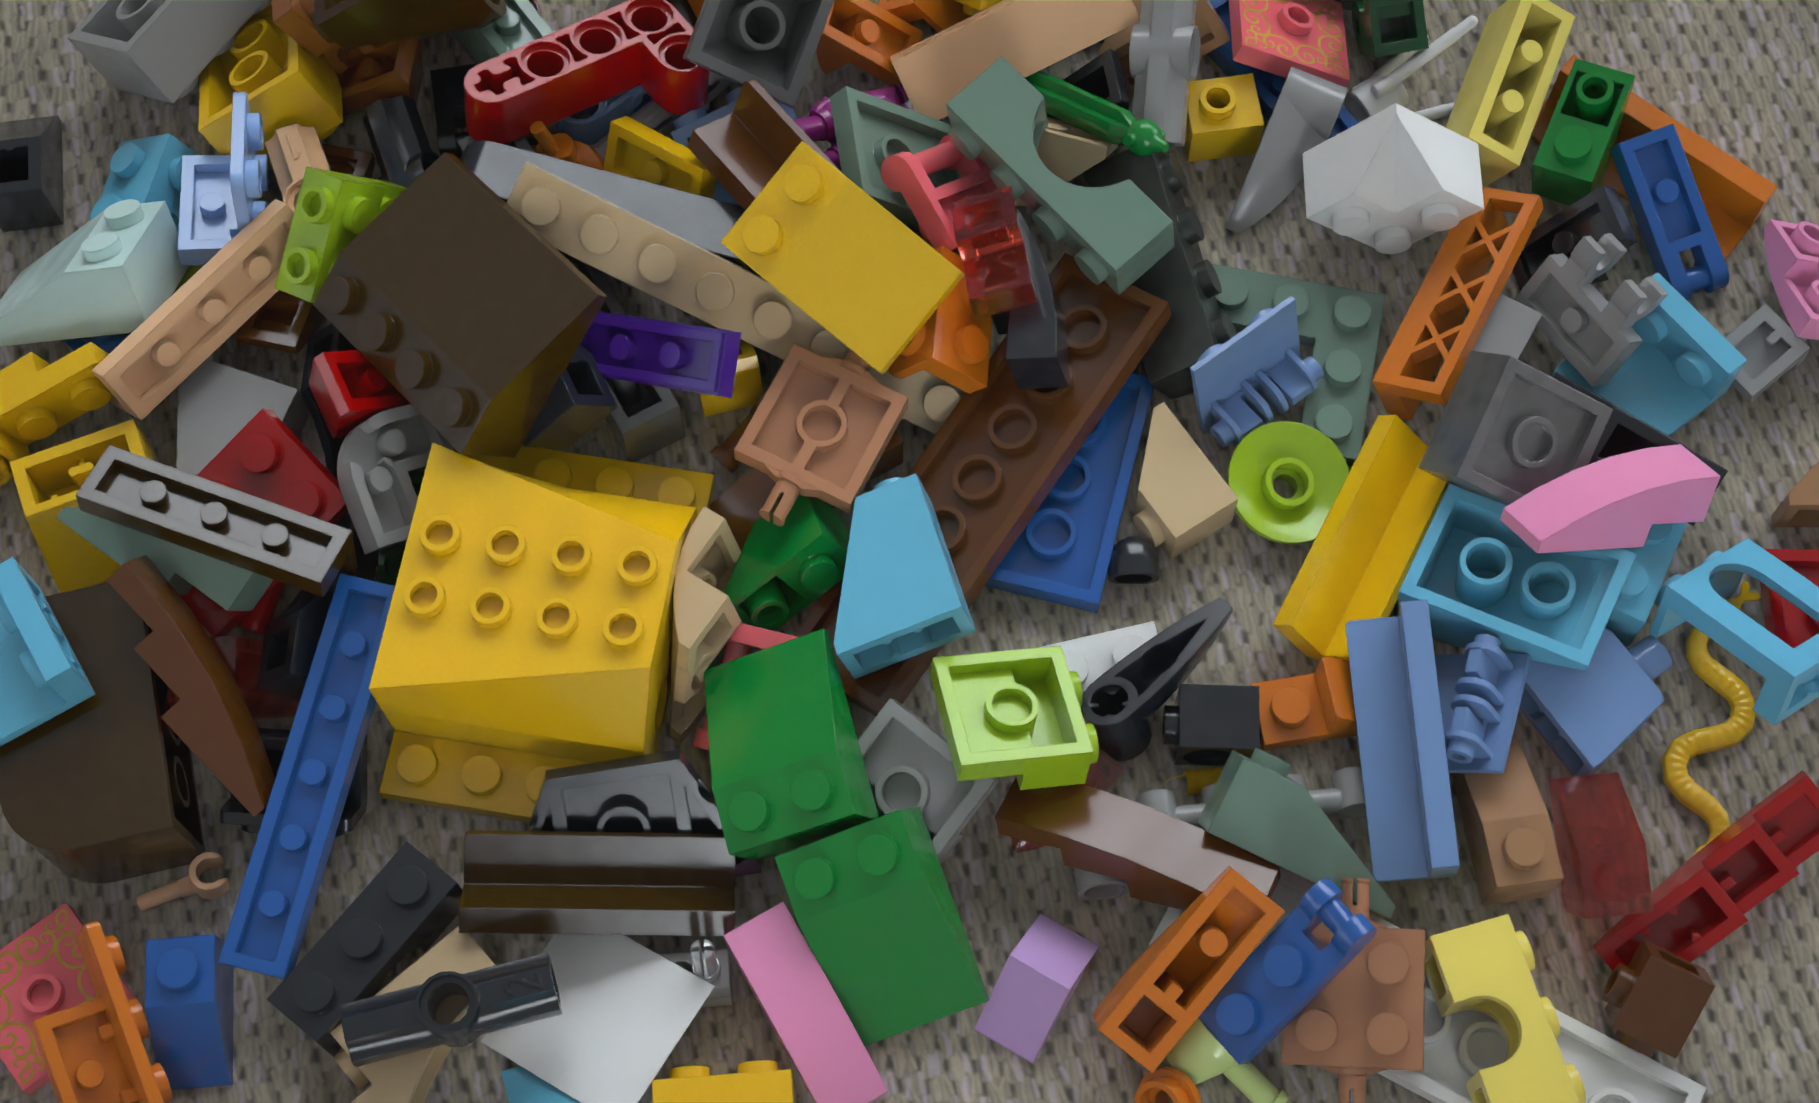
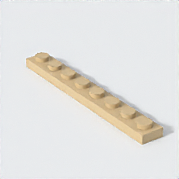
M525 162L506 203L555 249L719 329L741 332L742 340L783 360L786 359L793 344L821 357L845 360L850 348L762 277L529 162ZM871 365L867 370L879 384L908 397V408L902 417L903 419L934 434H937L966 393L925 370L903 379L890 375L889 368L883 375Z

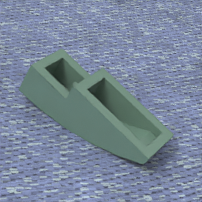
M64 507L57 519L121 566L127 561L147 555L179 595H187L191 587L194 586L227 611H252L273 581L271 578L81 511L79 507Z

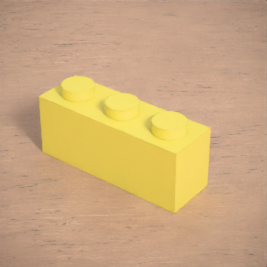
M1508 0L1489 14L1445 128L1478 143L1482 187L1488 186L1520 166L1576 17L1549 0Z

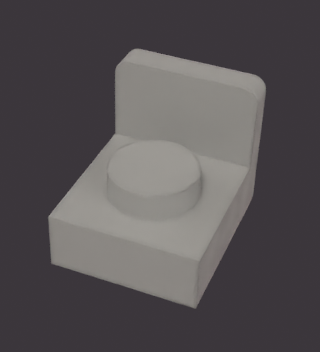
M1764 304L1725 337L1747 359V362L1731 385L1751 403L1788 370L1794 371L1803 364L1810 347L1805 343L1806 338L1796 336L1784 312L1777 315L1767 304Z

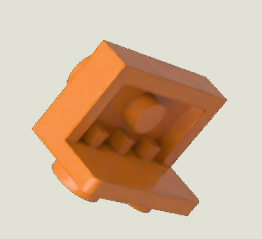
M941 246L935 250L965 275L889 367V374L898 379H903L925 370L970 394L987 387L993 321L985 304L988 271Z

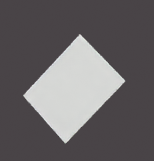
M555 934L541 954L548 952L550 955L563 1014L487 1033L481 1042L580 1103H638L715 986L625 935Z

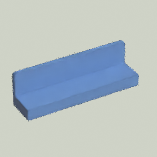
M1428 599L1400 602L1398 616L1351 620L1346 624L1373 877L1378 883L1456 877L1460 867Z

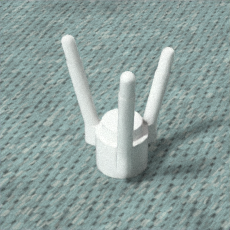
M1473 15L1467 17L1432 42L1429 48L1421 50L1415 56L1413 55L1417 50L1394 54L1369 78L1351 88V91L1346 94L1345 101L1348 111L1358 122H1361L1395 103L1403 107L1409 104V97L1402 81L1478 24V18ZM1455 102L1427 108L1415 113L1431 121L1438 120L1451 114Z

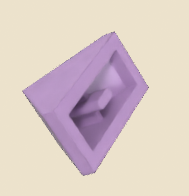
M1040 914L1009 955L989 996L990 1000L986 1002L974 1030L1033 1064L1098 951L1099 946Z

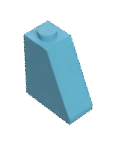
M916 473L905 478L895 477L886 479L878 483L872 491L855 497L833 642L837 656L854 679L976 632L932 501Z

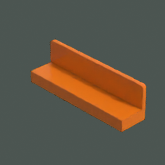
M1574 54L1560 69L1552 91L1541 107L1531 134V138L1540 144L1575 59L1582 60ZM1631 91L1615 145L1674 123L1723 257L1726 259L1762 214L1778 186ZM1611 156L1601 184L1615 189L1619 196L1629 202L1615 162Z

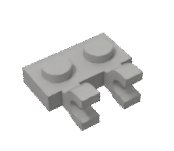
M1612 233L1604 234L1598 242L1591 235L1583 236L1571 252L1569 259L1564 253L1549 255L1514 298L1515 301L1542 313L1537 327L1591 387L1606 385L1644 341L1633 330L1632 326L1635 322L1651 313L1668 295L1652 276L1645 277L1638 286L1632 279L1624 280L1613 294L1610 302L1591 284L1593 280L1611 269L1627 251Z

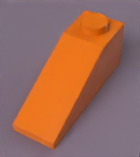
M1229 865L1134 961L1092 1012L1098 1030L1148 1071L1153 1073L1280 919L1285 910Z

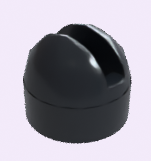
M1139 535L1119 540L1113 547L1108 567V580L1116 584H1150L1158 581L1159 559L1157 551L1151 542Z

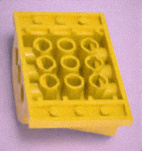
M432 442L369 685L371 694L394 729L379 790L382 798L530 822L546 770L658 753L671 691L675 573L682 546L692 524L704 506L710 509L709 505L711 504L715 487L714 474L545 448L524 447V445H522L515 458L463 455Z

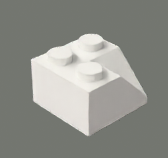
M1397 103L1302 153L1306 218L1332 229L1339 235L1348 236L1371 246L1380 253L1397 254L1404 252L1413 243L1438 231L1452 229L1459 224L1460 220L1484 209L1478 143Z

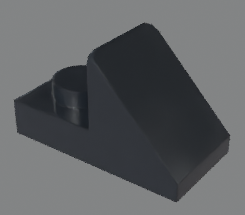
M1602 185L1532 230L1512 270L1520 291L1549 255L1564 253L1569 259L1571 252L1583 236L1591 235L1598 242L1604 234L1612 233L1626 249L1638 242L1615 189ZM1606 273L1595 278L1591 284L1609 279Z

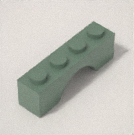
M1001 56L946 104L952 127L948 134L957 149L971 161L978 156L992 170L989 173L990 177L1002 194L1007 193L1012 201L1020 197L1034 211L1031 216L1040 231L1054 243L1062 239L1076 253L1074 260L1080 270L1096 285L1105 281L1120 295L1175 247L1173 220L1130 179L1110 186L1083 187L1068 183L1048 170L1037 154L1040 140L1048 125L1044 96L1004 57Z

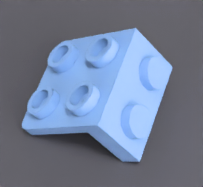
M233 92L231 155L182 156L177 249L181 266L205 265L267 207L266 201H259V198L262 197V191H270L268 155H257V150H263L264 145L261 112L250 113L247 92Z

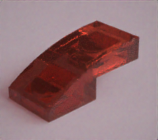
M1011 186L950 203L955 239L963 260L968 299L975 319L1038 302L1023 230Z

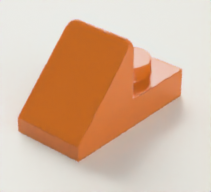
M834 0L815 52L821 71L828 74L851 63L892 86L901 83L892 65L890 56L921 42L923 31L870 0Z
M1324 657L1320 658L1315 673L1250 684V686H1259L1260 743L1263 751L1357 735L1349 661Z

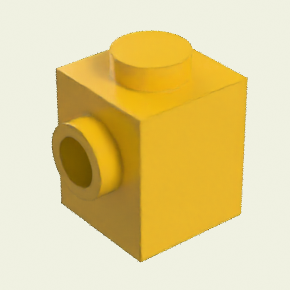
M1253 73L1190 81L1184 146L1187 161L1195 162L1256 154L1261 142L1264 121Z

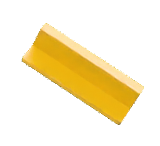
M1396 414L1377 416L1272 624L1301 652L1314 660L1320 661V658L1332 657L1349 661L1346 638L1347 622L1390 616L1398 600V593L1449 485V483L1419 469L1428 446Z

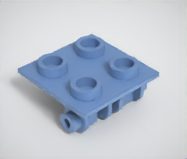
M1292 296L1274 308H1266L1257 313L1244 330L1224 344H1216L1208 348L1199 357L1196 364L1190 367L1200 431L1204 435L1210 431L1216 442L1223 448L1231 443L1237 446L1251 431L1262 426L1263 423L1268 424L1274 420L1273 413L1266 401L1278 413L1283 414L1289 409L1287 400L1292 405H1295L1308 394L1318 389L1317 381L1324 377V372L1313 357L1309 356L1305 360H1301L1296 300Z
M1489 634L1476 635L1474 642L1465 646L1464 654L1435 655L1449 773L1504 774L1531 656L1529 654H1505L1500 649L1501 641Z

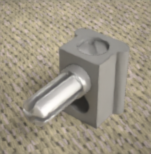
M698 939L692 943L690 947L691 952L660 954V956L715 986L701 1008L733 1005L731 959L728 949L714 950L712 942L704 939L705 950L702 951L700 940Z

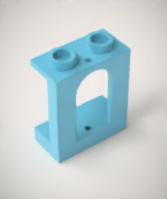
M1747 538L1725 552L1719 550L1713 552L1699 567L1685 575L1675 574L1662 585L1655 599V605L1658 606V610L1649 634L1657 639L1685 621L1692 624L1766 678L1753 711L1772 725H1776L1819 697V633L1793 649L1724 598L1733 594L1738 589L1743 574H1748L1819 622V587Z

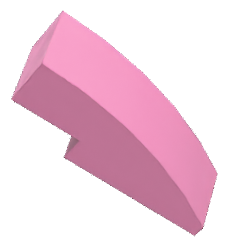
M1681 444L1644 448L1610 456L1572 470L1532 490L1504 507L1500 520L1536 553L1644 547L1652 524L1704 522L1721 476Z
M783 901L723 935L729 952L815 1103H871L888 1093L879 1072L845 1009Z

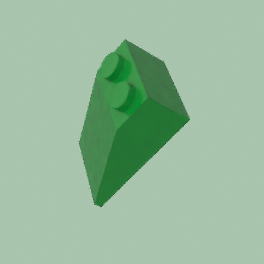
M821 629L706 669L704 672L712 791L729 855L758 861L813 843L879 817L828 630Z
M920 807L896 810L774 857L797 923L864 1046L990 1000Z

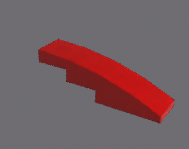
M1803 770L1686 861L1593 945L1594 949L1612 971L1619 963L1628 966L1642 938L1690 962L1694 961L1746 923L1748 920L1744 915L1799 875L1795 868L1819 851L1818 787Z

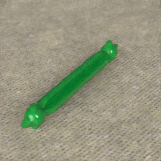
M1041 70L1025 78L1044 96L1047 114L1114 145L1124 144L1133 154L1146 157L1155 152H1167L1170 146L1165 140L1164 131L1154 121L1149 119L1136 121L1129 110Z

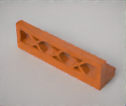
M1482 187L1484 209L1460 220L1457 226L1449 229L1372 380L1388 414H1396L1400 419L1411 421L1421 401L1446 405L1467 358L1473 350L1544 208L1539 195ZM1503 211L1518 213L1512 225L1508 226ZM1491 260H1493L1494 263L1489 273L1484 275ZM1467 308H1468L1469 313H1468V315H1467V317H1466L1464 323L1460 324V322H1461V320H1462V318H1463V316H1464V314H1465V312H1466V310H1467ZM1442 358H1443L1444 363H1443V365H1442V367H1441V369H1440V371H1439V373H1438V375H1437L1435 381H1434V382H1431V380H1432V378H1433V376H1434V374H1435V372H1436V370H1437V368H1438V366H1439V364H1440V362H1441V360H1442Z

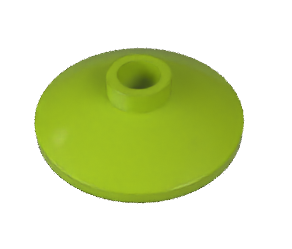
M1277 421L1256 428L1237 445L1228 464L1227 484L1238 497L1237 506L1235 507L1236 513L1252 531L1273 542L1290 545L1304 544L1315 541L1349 474V468L1338 447L1319 430L1303 423ZM1283 480L1289 483L1293 490L1292 497L1283 498L1278 495L1273 488L1274 481Z

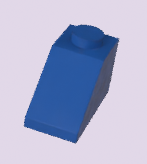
M215 934L146 940L145 1012L156 1063L162 1065L169 1080L171 1091L233 1085L234 967L218 962L224 942Z

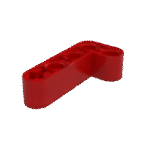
M628 0L471 68L464 77L466 129L470 137L475 141L484 140L507 144L530 134V126L536 121H542L545 126H548L639 85L665 111L684 115L692 110L703 108L708 101L709 70L683 59L694 28L667 0Z

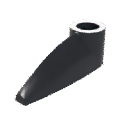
M1220 597L1204 605L1145 642L1088 686L1082 695L1081 712L1086 724L1092 723L1096 729L1099 752L1102 756L1112 761L1122 762L1134 759L1145 751L1152 737L1148 718L1179 688V685L1187 679L1200 663L1233 612L1232 606Z

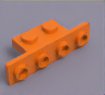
M98 920L85 924L78 933L76 940L97 998L33 1020L30 1025L57 1103L172 1102V1091L167 1075L160 1063L150 1064L142 1039L149 1037V1028L142 1006L136 998L127 1000L119 975L126 972L125 960L120 944L113 934L104 936Z

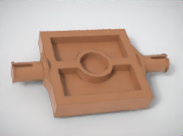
M793 344L734 449L736 460L767 474L776 483L764 506L759 511L760 516L768 522L773 517L774 525H784L785 519L798 495L816 497L843 511L851 513L854 508L855 497L861 495L908 408V397L879 384L867 371L870 365L851 349L845 360H842L840 358L821 357Z
M1341 878L1342 892L1344 893L1342 903L1354 916L1362 913L1369 920L1371 879L1357 878V905L1354 906V878ZM1369 920L1377 929L1374 938L1282 1030L1281 1064L1319 1066L1334 1074H1339L1338 1103H1351V1089L1354 1090V1103H1366L1367 1075H1373L1387 1069L1424 1071L1425 929L1388 928ZM1325 924L1318 925L1311 932L1324 947L1331 942L1334 935Z

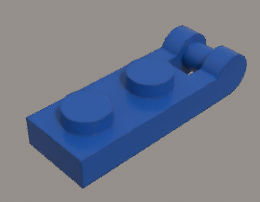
M1674 123L1609 148L1655 272H1658L1687 301L1691 299V293L1704 289L1706 293H1711L1726 287L1730 280L1728 267ZM1690 248L1695 260L1694 265L1691 268L1684 269L1679 252Z
M1329 877L1314 884L1302 896L1298 906L1247 957L1198 1017L1239 1065L1249 1064L1348 965L1377 933V929L1362 913L1354 916L1342 903L1341 900L1344 893ZM1321 922L1334 934L1331 942L1326 947L1311 933Z

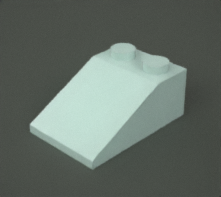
M127 199L116 202L22 270L0 300V346L132 333L172 296L190 265L181 266L177 250L178 231L166 201L140 203L135 199Z

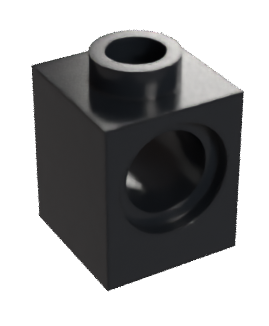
M1180 684L1175 706L1164 705L1162 721L1163 745H1175V765L1225 766L1232 750L1251 758L1255 748L1260 749L1259 686Z

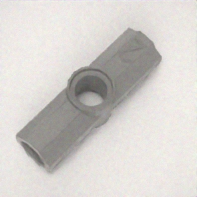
M1142 0L1140 24L1134 25L1130 39L1129 67L1131 76L1135 79L1132 115L1136 121L1140 119L1154 121L1164 131L1165 140L1169 144V148L1185 146L1190 81H1195L1200 62V33L1198 26H1195L1198 0Z

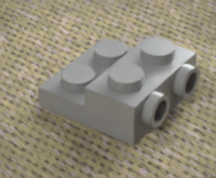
M890 698L858 740L878 815L881 817L899 809L920 807L941 865L962 838V829L999 780L996 778L957 781L947 740L897 700Z

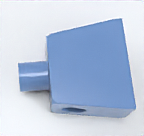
M1605 628L1587 671L1530 661L1519 709L1578 784L1581 785L1664 702L1662 692L1652 680L1672 667L1671 656L1666 647L1651 635L1626 649L1615 634Z

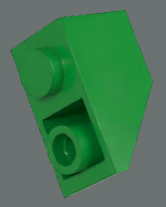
M1575 59L1532 164V193L1570 206L1600 187L1612 156L1609 148L1615 146L1635 75Z
M798 495L783 526L774 525L773 517L770 522L762 517L754 522L724 591L733 603L741 623L776 631L843 579L849 536L841 516L822 500L816 497Z

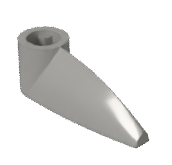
M1291 66L1226 229L1239 234L1270 213L1293 191L1304 177L1302 153L1328 139L1348 88Z

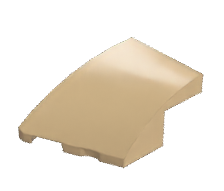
M705 506L692 524L682 546L676 568L673 591L669 736L681 744L707 711L704 672L741 623L729 596L724 593L741 550L726 519Z

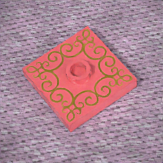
M1229 0L1232 54L1235 62L1287 78L1292 66L1343 87L1349 84L1351 80L1342 3L1334 0Z
M66 902L0 950V1058L22 1091L29 1095L49 1081L30 1026L33 1020L97 998L76 940L84 923L74 909ZM119 975L127 1000L136 998L121 975Z

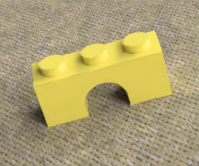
M1509 914L1432 935L1425 942V973L1441 1017L1465 1010L1480 1011L1498 1022L1507 1039V1055L1504 1063L1479 1070L1466 1082L1472 1103H1586L1585 1088L1580 1074L1572 1063L1565 1064L1556 1041V1037L1560 1036V1024L1555 1008L1548 997L1539 996L1530 971L1535 969V959L1530 942L1523 931L1515 932Z

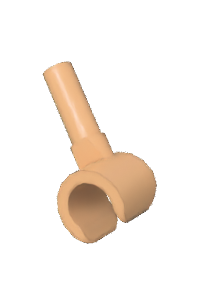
M204 852L196 856L190 864L189 875L177 879L176 882L138 895L136 900L139 909L145 911L180 897L185 898L193 894L209 900L224 895L230 887L228 878H222L208 884L199 880L204 870L223 865V857L215 852Z

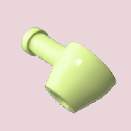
M1199 1018L1196 1019L1166 1056L1169 1064L1187 1074L1195 1085L1223 1073L1252 1103H1286L1289 1099V1095L1282 1088L1277 1089L1251 1062L1239 1065Z

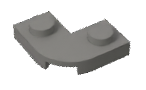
M412 404L377 413L359 423L347 434L338 453L337 477L339 487L365 555L407 542L418 500L409 474L426 469L432 442L456 452L447 439Z

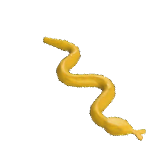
M1744 581L1741 584L1740 595L1737 598H1731L1726 601L1741 610V605L1745 601H1758L1761 595L1757 592H1749L1750 584ZM1693 627L1685 642L1686 659L1693 672L1726 699L1731 708L1730 717L1724 723L1693 729L1672 739L1661 759L1664 784L1678 802L1701 817L1708 825V841L1705 845L1696 849V854L1730 826L1728 813L1717 799L1695 783L1689 776L1687 769L1689 761L1698 754L1737 746L1753 731L1756 712L1753 711L1755 702L1749 687L1733 672L1710 656L1707 651V644L1711 638L1696 627Z

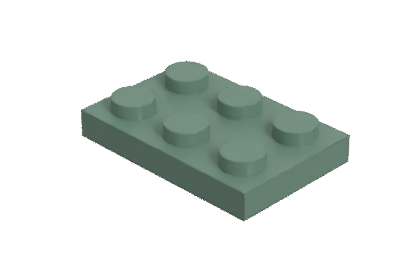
M848 86L843 87L830 97L842 173L903 224L919 229L918 221L902 193L894 192L884 184L881 177V166L887 157L904 151L915 154L939 145L940 140L944 136L949 135L948 132L952 129L951 125ZM949 168L928 175L935 188L962 178L958 170H950ZM991 236L969 246L975 248L984 247L991 242Z

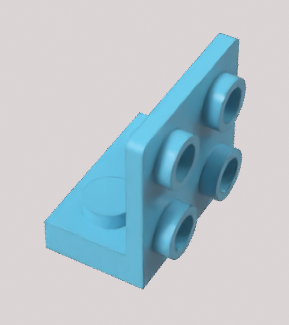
M1657 272L1652 277L1668 295L1651 313L1634 323L1632 326L1633 330L1644 341L1606 385L1591 387L1567 359L1555 368L1552 377L1558 371L1667 435L1672 436L1727 392L1747 362V359Z
M14 557L0 563V746L96 694L42 590Z

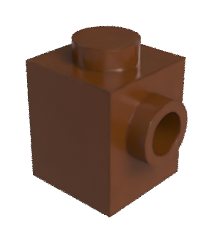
M1642 938L1628 966L1619 963L1612 971L1603 990L1602 1000L1608 1003L1605 1011L1612 1027L1617 1029L1615 1037L1620 1042L1646 1056H1653L1657 1049L1676 1059L1712 994L1715 985L1704 968Z

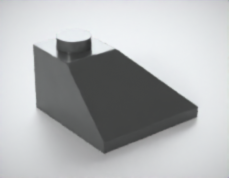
M704 0L683 59L742 86L745 81L754 78L775 101L790 108L795 107L834 0Z

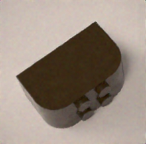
M109 583L45 596L96 694L0 746V804L8 824L22 839L66 875L87 883L116 882L190 865L196 856L205 852L191 749L161 718L180 698L134 650L153 630Z

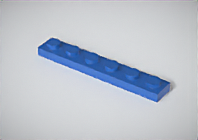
M342 573L339 575L218 960L219 963L283 980L295 968L376 704V700L369 690V685L395 586Z

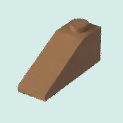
M1514 731L1504 774L1452 773L1482 906L1548 897L1564 878L1547 808Z

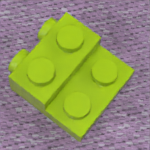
M306 166L275 288L314 303L340 252L407 188L392 182Z
M1061 645L932 658L930 677L957 781L1016 775L1020 790L1085 784L1090 764H1094L1098 760V737L1092 723L1085 724L1081 712V680L1077 671H1069Z

